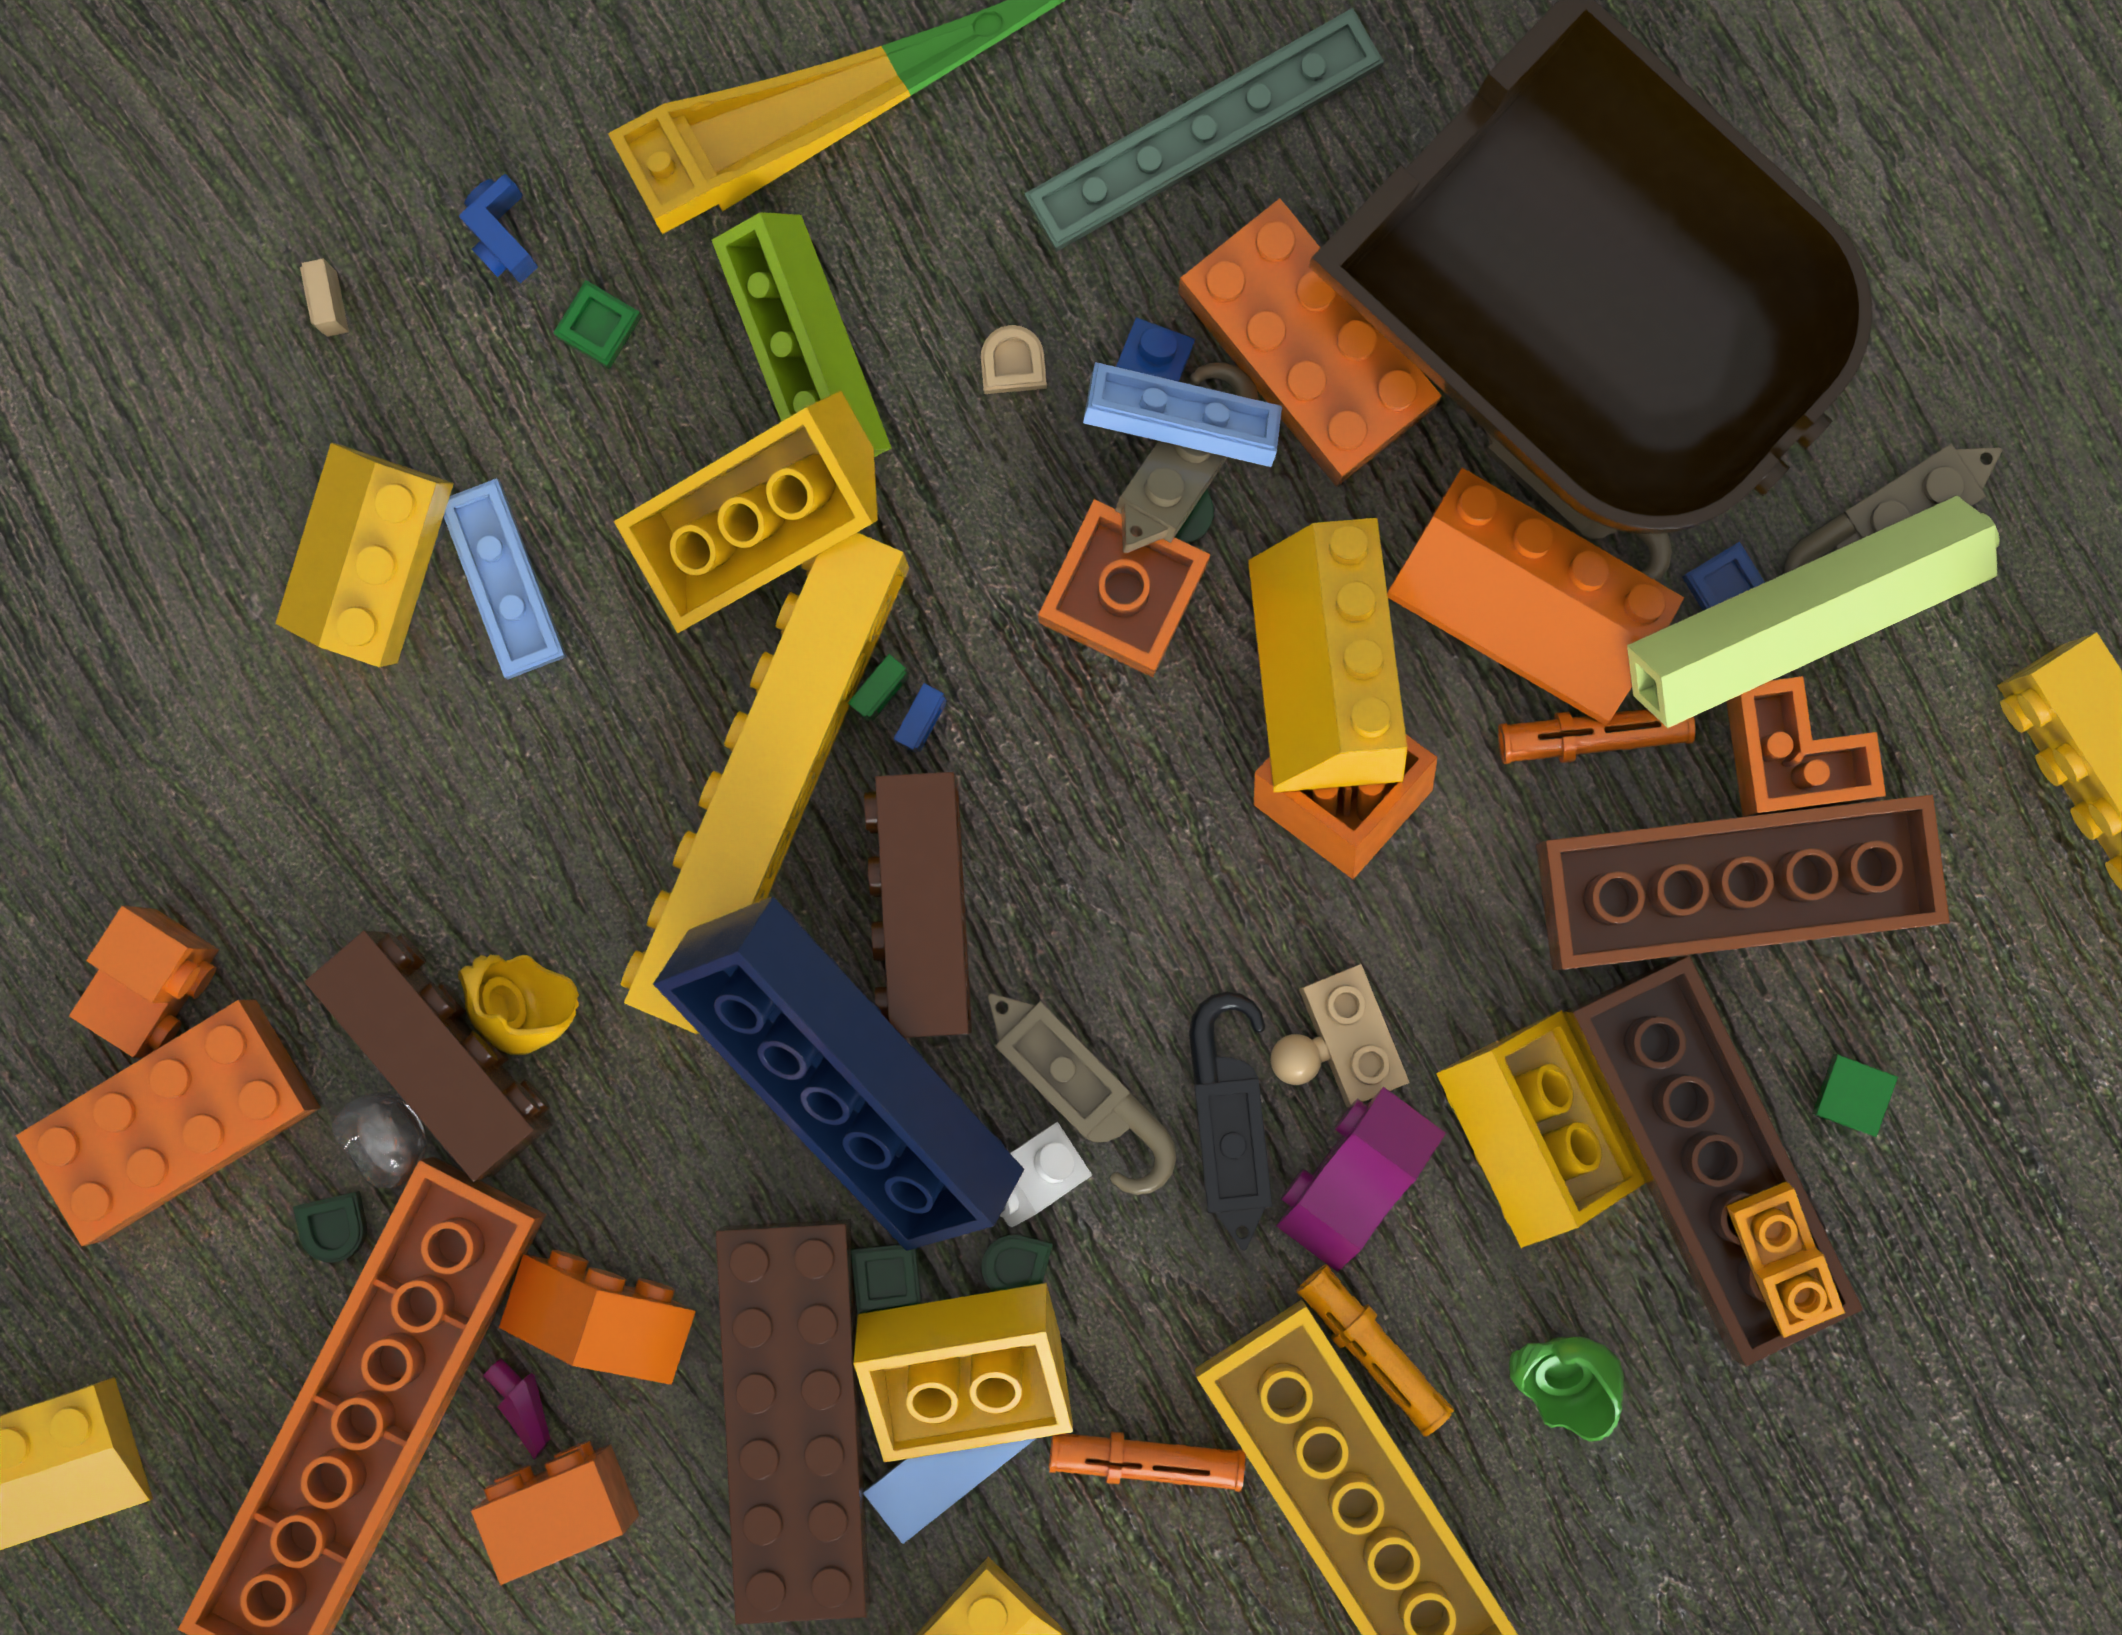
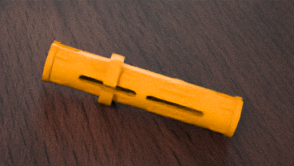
M1327 1264L1313 1272L1296 1290L1297 1294L1316 1311L1333 1332L1331 1339L1339 1348L1346 1347L1368 1370L1367 1372L1407 1414L1424 1437L1432 1434L1451 1417V1413L1455 1410L1453 1406L1435 1390L1421 1371L1383 1331V1328L1375 1321L1377 1313L1369 1304L1362 1306L1343 1286Z

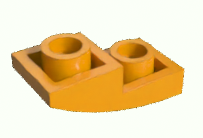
M1787 1181L1726 1206L1760 1291L1780 1334L1784 1338L1845 1313L1825 1257L1816 1248L1795 1189Z

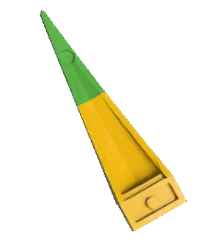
M1006 0L938 27L834 61L718 92L664 103L609 132L608 135L658 228L664 234L716 205H719L722 212L1066 0Z

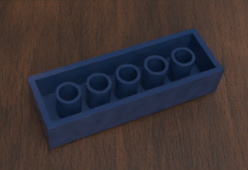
M772 896L687 931L653 985L906 1251L995 1226L1024 1168L1008 1152L1001 1140L994 1136L964 1104L962 1098L952 1091L926 1063L919 1051L903 1038L881 1014L879 1008L868 1000L845 975L836 961L827 955L798 924L791 912L785 909Z

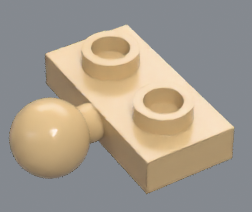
M1362 964L1299 989L1318 1037L1310 1039L1305 1035L1291 1034L1281 1038L1274 1045L1270 1062L1273 1072L1281 1081L1291 1085L1305 1084L1317 1075L1321 1063L1328 1060L1346 1107H1350L1356 1099L1365 1102L1374 1098L1383 1087L1391 1091L1410 1083Z

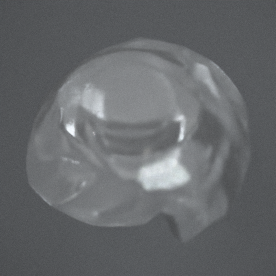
M383 1092L361 1095L348 1102L335 1116L336 1119L332 1123L335 1139L353 1159L364 1178L376 1188L393 1189L403 1186L410 1179L418 1161L425 1159L428 1148L425 1124L404 1099L397 1095Z

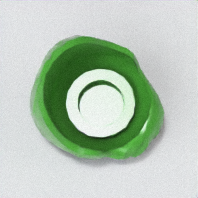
M1557 1337L1544 1343H1527L1520 1350L1512 1352L1509 1361L1510 1378L1518 1390L1531 1398L1536 1404L1544 1424L1551 1428H1567L1587 1441L1603 1440L1604 1437L1609 1436L1614 1428L1617 1427L1622 1411L1624 1376L1620 1359L1605 1345L1585 1337Z

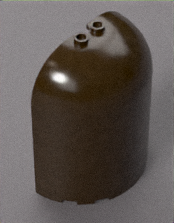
M1558 0L1488 73L1476 96L1406 169L1400 165L1315 253L1309 263V268L1562 501L1578 513L1601 525L1638 534H1663L1690 529L1725 513L1744 499L1753 489L1761 496H1764L1789 470L1790 467L1781 459L1788 449L1797 442L1806 450L1833 422L1824 412L1841 395L1859 369L1866 353L1872 324V299L1866 270L1855 246L1842 227L1595 0Z

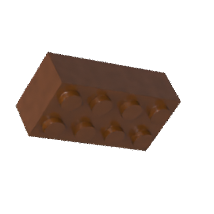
M954 772L875 776L876 791L864 792L866 830L870 831V834L878 833L880 856L868 857V881L870 896H874V898L882 897L883 921L871 923L873 960L885 961L887 986L875 987V1005L903 1038L972 1033L958 779Z
M364 930L307 978L304 983L474 1182L496 1175L553 1126L544 1115L550 1109L548 1102L528 1080L525 1079L519 1084L502 1066L509 1060L507 1054L498 1050L485 1040L481 1034L478 1035L468 1026L461 1017L466 1013L464 1003L447 984L441 982L436 986L420 969L426 963V959L405 935L401 933L395 937L390 932Z

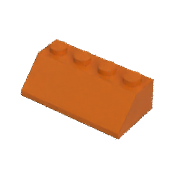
M1463 467L1444 494L1387 592L1388 598L1605 726L1610 722L1632 688L1627 645L1668 627L1685 598Z

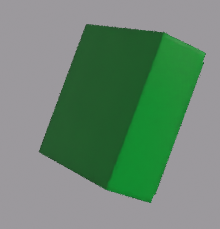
M585 280L553 334L559 340L610 369L642 315L636 309Z
M888 654L848 702L850 707L868 722L870 720L874 721L909 679L906 667Z
M1833 1054L1812 1114L1864 1134L1877 1137L1898 1077L1844 1056Z

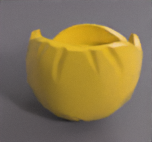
M490 954L488 957L480 955L474 959L472 966H464L458 971V979L464 991L465 1009L473 1026L485 1040L498 1050L510 1055H527L558 1039L572 1023L576 1015V1009L579 1006L577 999L579 994L574 982L562 974L544 968L528 955L517 956L507 961L499 955Z

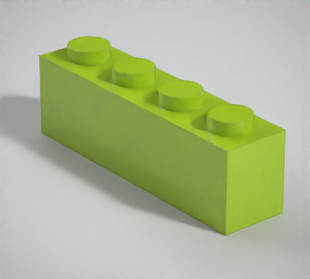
M760 212L713 238L711 241L781 422L805 407L842 391L874 448V457L892 449L802 215Z

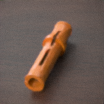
M1648 709L1616 712L1606 726L1590 716L1572 717L1568 711L1555 713L1552 720L1508 725L1503 723L1498 726L1499 751L1503 764L1558 757L1561 763L1574 762L1576 755L1631 750L1676 743L1691 744L1695 741L1694 716L1667 728Z
M1111 1431L1109 1438L1065 1433L1052 1436L1049 1473L1065 1472L1105 1476L1106 1483L1119 1484L1120 1478L1176 1485L1184 1484L1233 1489L1234 1491L1241 1492L1245 1472V1452L1242 1449L1236 1451L1183 1444L1124 1439L1123 1432Z

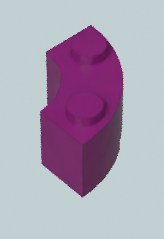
M1385 1087L1367 1105L1359 1099L1352 1103L1334 1129L1342 1135L1313 1174H1310L1303 1168L1281 1197V1200L1288 1204L1289 1208L1276 1227L1337 1272L1362 1250L1390 1209L1416 1181L1446 1134Z

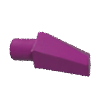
M500 1358L486 1371L483 1377L505 1398L497 1408L504 1414L535 1460L550 1441L535 1375L530 1373L522 1379Z

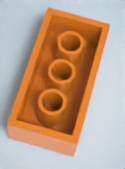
M1279 198L1180 278L1178 294L1235 364L1250 377L1266 402L1282 406L1281 420L1333 484L1338 487L1436 407L1442 395L1413 362L1309 268L1311 258L1321 247Z
M237 1000L20 1132L16 1137L80 1245L86 1246L108 1239L316 1112L321 1107L257 1000Z

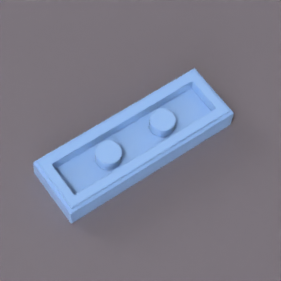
M1095 362L1090 378L1083 423L1271 467L1277 453L1282 406Z
M496 478L451 495L445 509L444 519L504 678L511 679L566 658V653L501 481Z
M1036 1438L903 1459L866 1488L863 1494L901 1543L904 1544Z

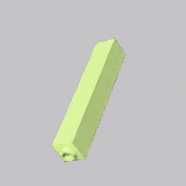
M1954 496L1627 645L1633 696L1667 728L1674 726L1997 577L1996 548L2000 542L1998 530L1988 515L1978 512L1959 496Z

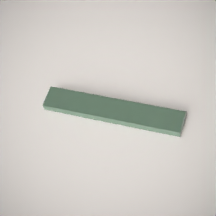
M1351 8L1024 194L1025 200L1055 252H1058L1382 68L1384 61L1354 9Z

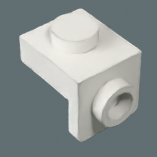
M1058 1122L1047 1127L1010 1153L1024 1168V1171L1000 1217H1003L1010 1227H1014L1038 1214L1092 1176Z

